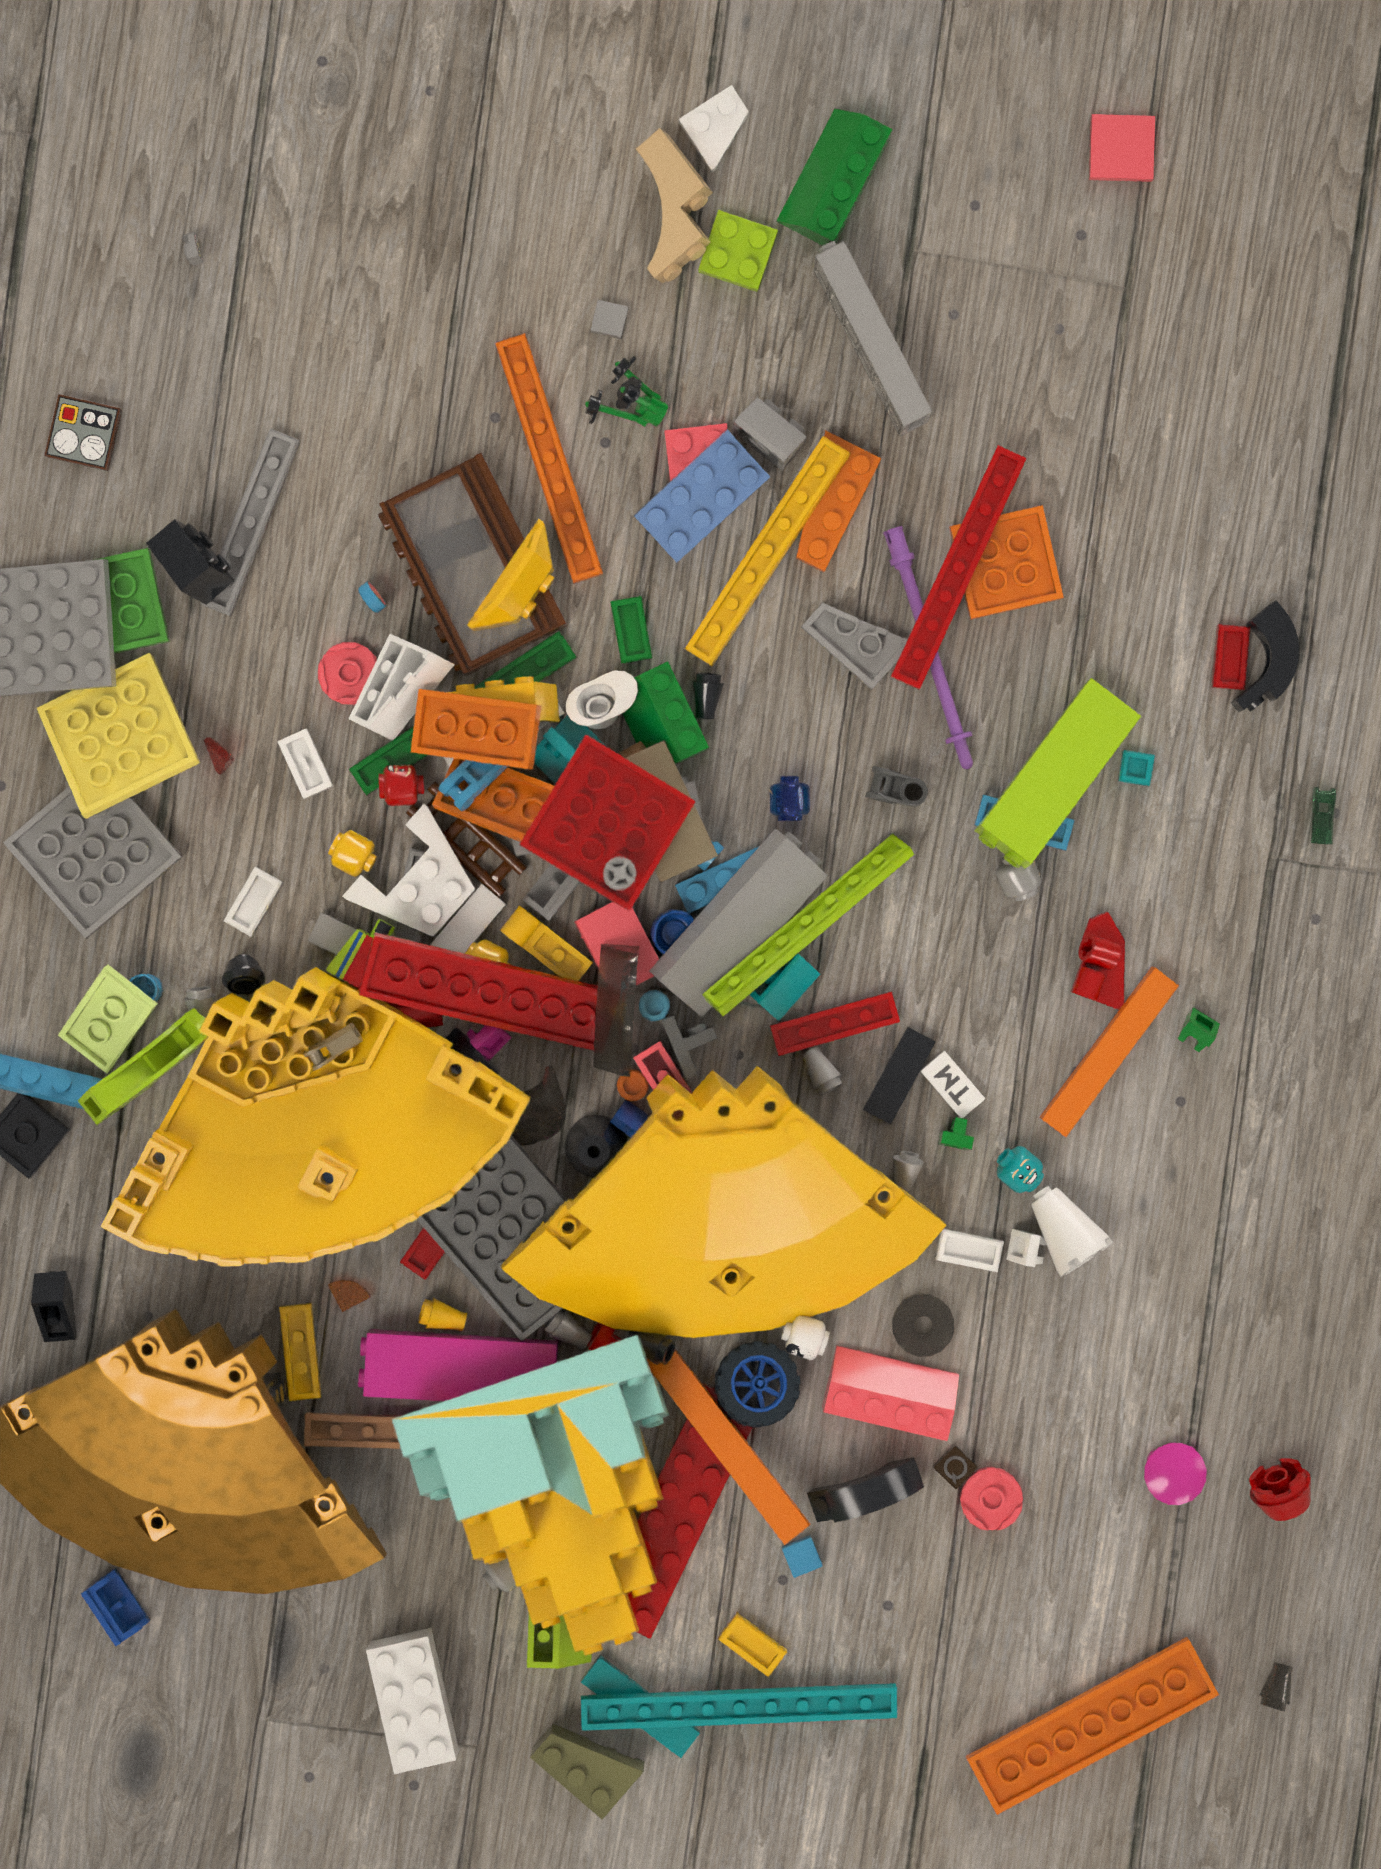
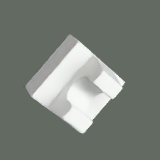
M1012 1229L1006 1260L1035 1267L1036 1264H1042L1044 1257L1037 1255L1039 1245H1046L1044 1237L1027 1231Z

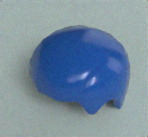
M669 909L660 913L653 921L650 931L654 946L664 954L694 921L693 917L688 912L677 909Z

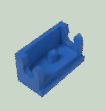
M116 1568L86 1587L81 1593L115 1647L137 1633L150 1621Z

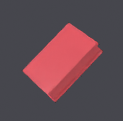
M611 902L574 922L581 934L580 938L584 940L604 979V983L607 984L609 989L623 993L654 977L649 970L657 963L659 957L633 907L630 911H627L616 903Z

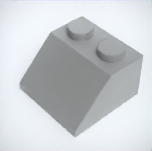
M757 397L735 419L733 432L783 471L805 444L807 439L803 434L805 429L795 420L790 419L786 421L780 416L779 412L781 410L768 399L763 402Z

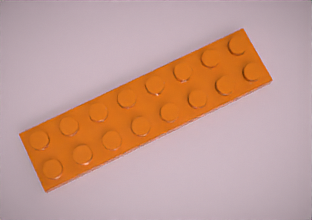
M1185 1637L972 1752L966 1758L995 1813L998 1815L1219 1696L1189 1638Z

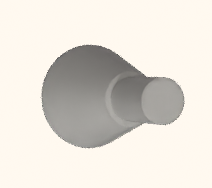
M900 1151V1155L893 1156L894 1180L897 1186L902 1187L909 1193L924 1161L918 1159L919 1155L917 1153Z

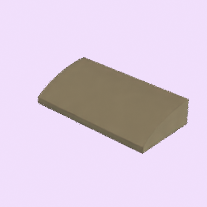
M665 741L626 757L627 760L690 797ZM695 805L655 868L660 883L718 856Z

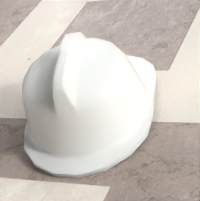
M625 671L606 673L575 688L567 698L566 713L578 725L588 726L593 729L607 728L617 720L618 715L629 709L635 701L638 693L637 682L631 674Z

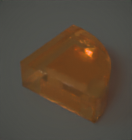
M336 1280L328 1284L342 1312L371 1297L370 1293L362 1285L351 1280Z

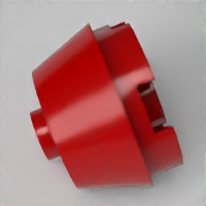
M1291 1458L1279 1459V1465L1272 1466L1266 1470L1262 1465L1249 1478L1251 1500L1272 1520L1286 1521L1303 1514L1311 1503V1476L1307 1470L1301 1467L1298 1460Z

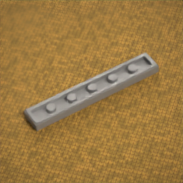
M271 428L269 429L220 552V555L229 563L231 569L228 572L235 581L207 605L202 602L200 603L201 605L231 617L299 447L300 440Z

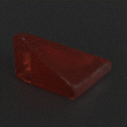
M207 737L204 742L216 772L222 775L234 762V758L215 739Z

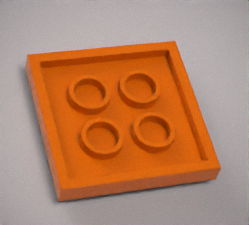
M1043 505L1000 515L964 593L970 620L1064 598ZM961 524L949 527L952 542Z

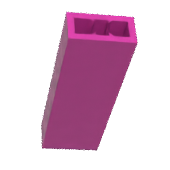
M370 1329L367 1332V1337L361 1338L360 1356H365V1369L360 1368L358 1387L364 1388V1397L447 1401L557 1363L558 1340L526 1338L521 1341L519 1338Z

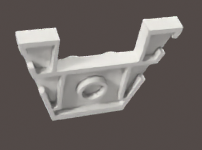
M423 804L405 825L429 846V849L387 896L363 875H360L342 897L434 937L476 888L433 817L431 810L426 804Z

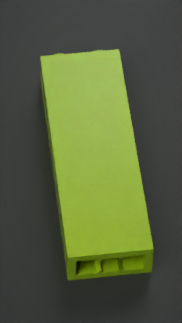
M1090 678L974 831L980 835L978 837L979 840L989 848L994 849L996 847L1005 854L1004 859L1016 868L1022 866L1024 869L1030 866L1141 718V715L1094 679Z

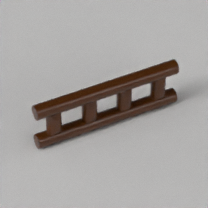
M436 781L427 789L434 796L427 804L433 816L438 811L432 805L440 786ZM414 804L406 814L412 818L419 808ZM457 818L445 832L443 831L462 866L498 898L507 890L500 882L513 869L520 876L528 867L486 828ZM466 827L480 839L468 853L454 841ZM489 848L503 860L491 875L477 863Z

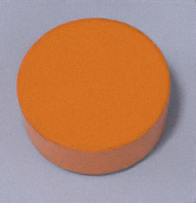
M635 1069L622 1073L617 1082L619 1094L628 1101L642 1099L649 1088V1083L643 1073Z

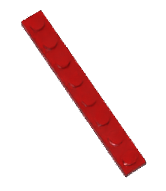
M999 445L996 447L890 676L891 678L920 690L1027 458Z

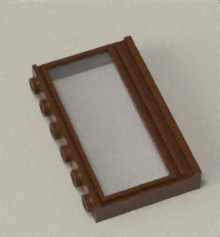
M482 453L385 502L379 503L383 512L379 513L378 516L385 530L392 529L397 539L392 542L400 559L406 557L411 567L406 570V573L414 588L420 585L425 595L420 601L427 615L429 616L434 613L439 623L434 629L441 643L448 642L453 653L448 655L451 663L455 664L453 667L456 673L462 670L463 674L468 676L567 627L549 589L545 593L541 591L538 593L533 601L537 606L527 620L522 617L519 623L475 632L467 626L524 541Z

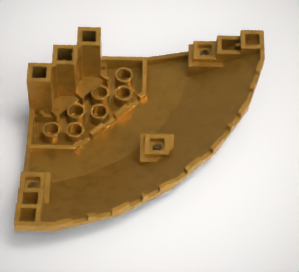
M174 1309L149 1323L126 1342L42 1387L34 1388L0 1406V1484L43 1526L114 1566L185 1588L269 1594L343 1580L384 1559L387 1555L373 1528H367L353 1503L348 1504L335 1479L332 1480L330 1476L324 1479L293 1435L263 1382L262 1377L277 1361L262 1334L234 1349L219 1322L192 1336L177 1309ZM23 1407L30 1411V1417L23 1415L21 1411ZM321 1500L329 1501L331 1508H323ZM154 1517H160L163 1520V1525H157Z

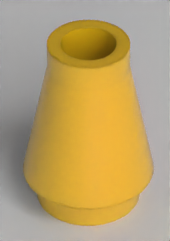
M435 1298L432 1300L424 1299L418 1323L425 1325L426 1329L463 1331L467 1313L459 1311Z

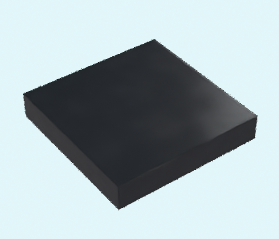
M17 1093L0 1114V1156L30 1179L71 1129L33 1098Z

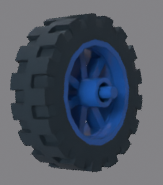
M762 1341L745 1343L733 1349L722 1359L715 1373L714 1392L717 1394L719 1406L723 1408L726 1412L725 1414L730 1419H734L743 1426L759 1428L781 1421L793 1410L794 1404L799 1398V1384L801 1382L800 1375L798 1376L796 1371L798 1368L795 1362L791 1361L788 1357L789 1354L784 1350H780L772 1343L767 1344ZM760 1361L756 1377L747 1367L746 1363ZM765 1363L776 1371L775 1374L767 1378L762 1376ZM740 1368L750 1379L748 1382L735 1381L736 1374ZM779 1377V1392L767 1387V1382ZM735 1387L748 1388L749 1391L742 1400L737 1396ZM762 1391L776 1397V1399L766 1407L764 1404ZM753 1393L757 1396L759 1408H752L745 1404Z

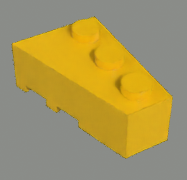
M534 677L514 678L515 684L504 685V680L485 682V688L475 689V684L456 685V691L448 692L542 705L539 722H560L557 685L534 682Z

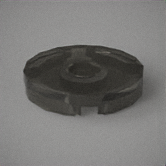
M928 1293L914 1294L905 1298L894 1311L892 1316V1333L897 1344L907 1353L917 1357H930L941 1352L950 1343L954 1334V1317L950 1308L940 1298ZM925 1316L931 1320L932 1327L927 1333H918L914 1329V1323L917 1318Z

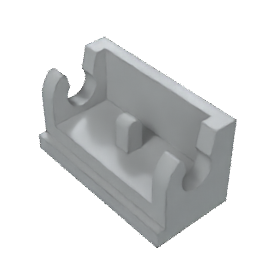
M550 864L523 900L547 920L551 921L580 882Z

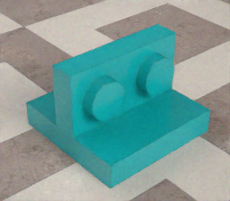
M567 715L555 728L551 727L543 735L544 739L536 746L534 763L556 784L585 735L590 736L604 746L606 745L587 726L576 724Z

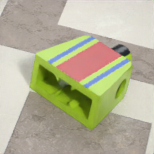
M378 919L370 934L362 929H357L328 965L326 971L359 988L374 932L391 936L395 927L382 919Z

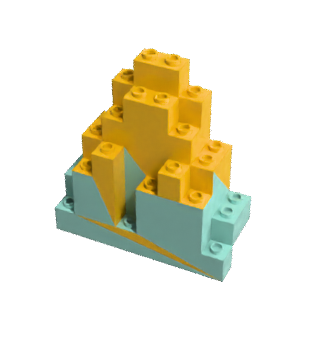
M637 1335L392 1419L403 1457L410 1460L420 1496L430 1497L431 1500L436 1501L450 1497L457 1521L463 1523L474 1560L484 1561V1564L489 1563L490 1565L508 1558L516 1587H521L532 1625L541 1623L542 1629L561 1623L559 1617L564 1616L574 1651L579 1652L583 1650L585 1656L603 1650L602 1643L614 1640L616 1646L633 1640L632 1633L639 1631L627 1593L632 1592L633 1597H638L652 1592L650 1585L657 1583L634 1509L636 1508L637 1512L640 1511V1513L658 1507L657 1501L663 1499L640 1426L643 1425L646 1429L663 1424L664 1417L670 1416L659 1382L651 1373L641 1340Z

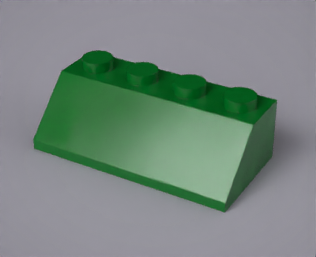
M834 109L776 222L822 246L832 241L836 243L890 140L892 128L865 114Z

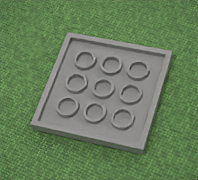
M97 559L0 569V697L116 687L108 560Z
M70 786L3 842L85 939L94 934L183 857L132 797L86 819L79 810Z

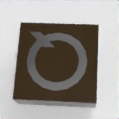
M955 1444L933 1465V1468L955 1490L978 1468Z

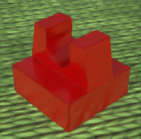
M597 1322L591 1332L592 1337L587 1347L592 1351L622 1339L613 1333L615 1329Z

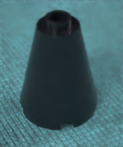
M604 1115L584 1117L577 1121L567 1134L565 1141L567 1159L571 1166L582 1175L595 1178L628 1142L625 1133L612 1124L609 1117ZM590 1146H597L600 1149L599 1155L591 1154L588 1148Z

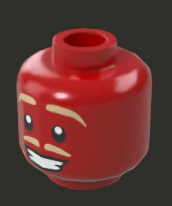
M388 765L384 768L382 774H378L379 798L385 799V803L388 806H411L416 804L418 794H424L423 775H417L416 768L413 765Z

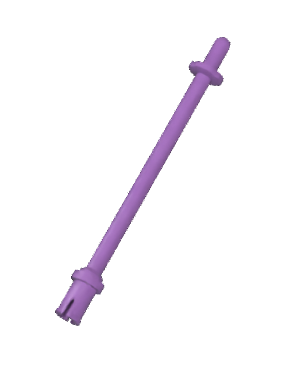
M899 526L883 532L892 558L889 560L890 565L900 572L916 622L923 603L911 568L912 560L915 557L913 552L910 553L903 527ZM937 651L930 670L951 733V737L947 738L945 742L946 744L954 742L962 768L970 769L973 765V760L966 738L971 737L972 733L969 731L963 732Z

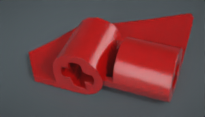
M1104 912L1090 918L1078 950V956L1082 961L1070 992L1119 1010L1124 1004L1125 939L1109 912Z

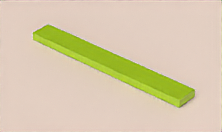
M892 833L702 994L704 999L717 1012L725 1016L915 855L911 847Z

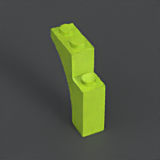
M195 1008L191 1009L131 1059L89 1088L78 1099V1102L96 1125L102 1123L148 1090L164 1074L191 1056L209 1038L199 1032L206 1018L200 1015Z

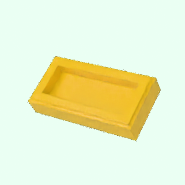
M736 1612L718 1636L719 1641L767 1677L771 1675L787 1653L786 1648L738 1612Z

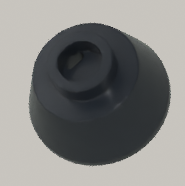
M240 954L231 959L222 976V984L230 992L240 995L254 993L265 983V975L258 961L246 954Z

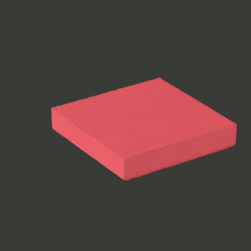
M1092 114L1090 123L1089 180L1152 182L1154 176L1155 116Z

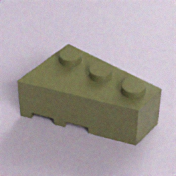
M552 1724L534 1744L530 1756L532 1760L602 1820L644 1772V1761L628 1757L609 1746L599 1745L590 1741L587 1737Z

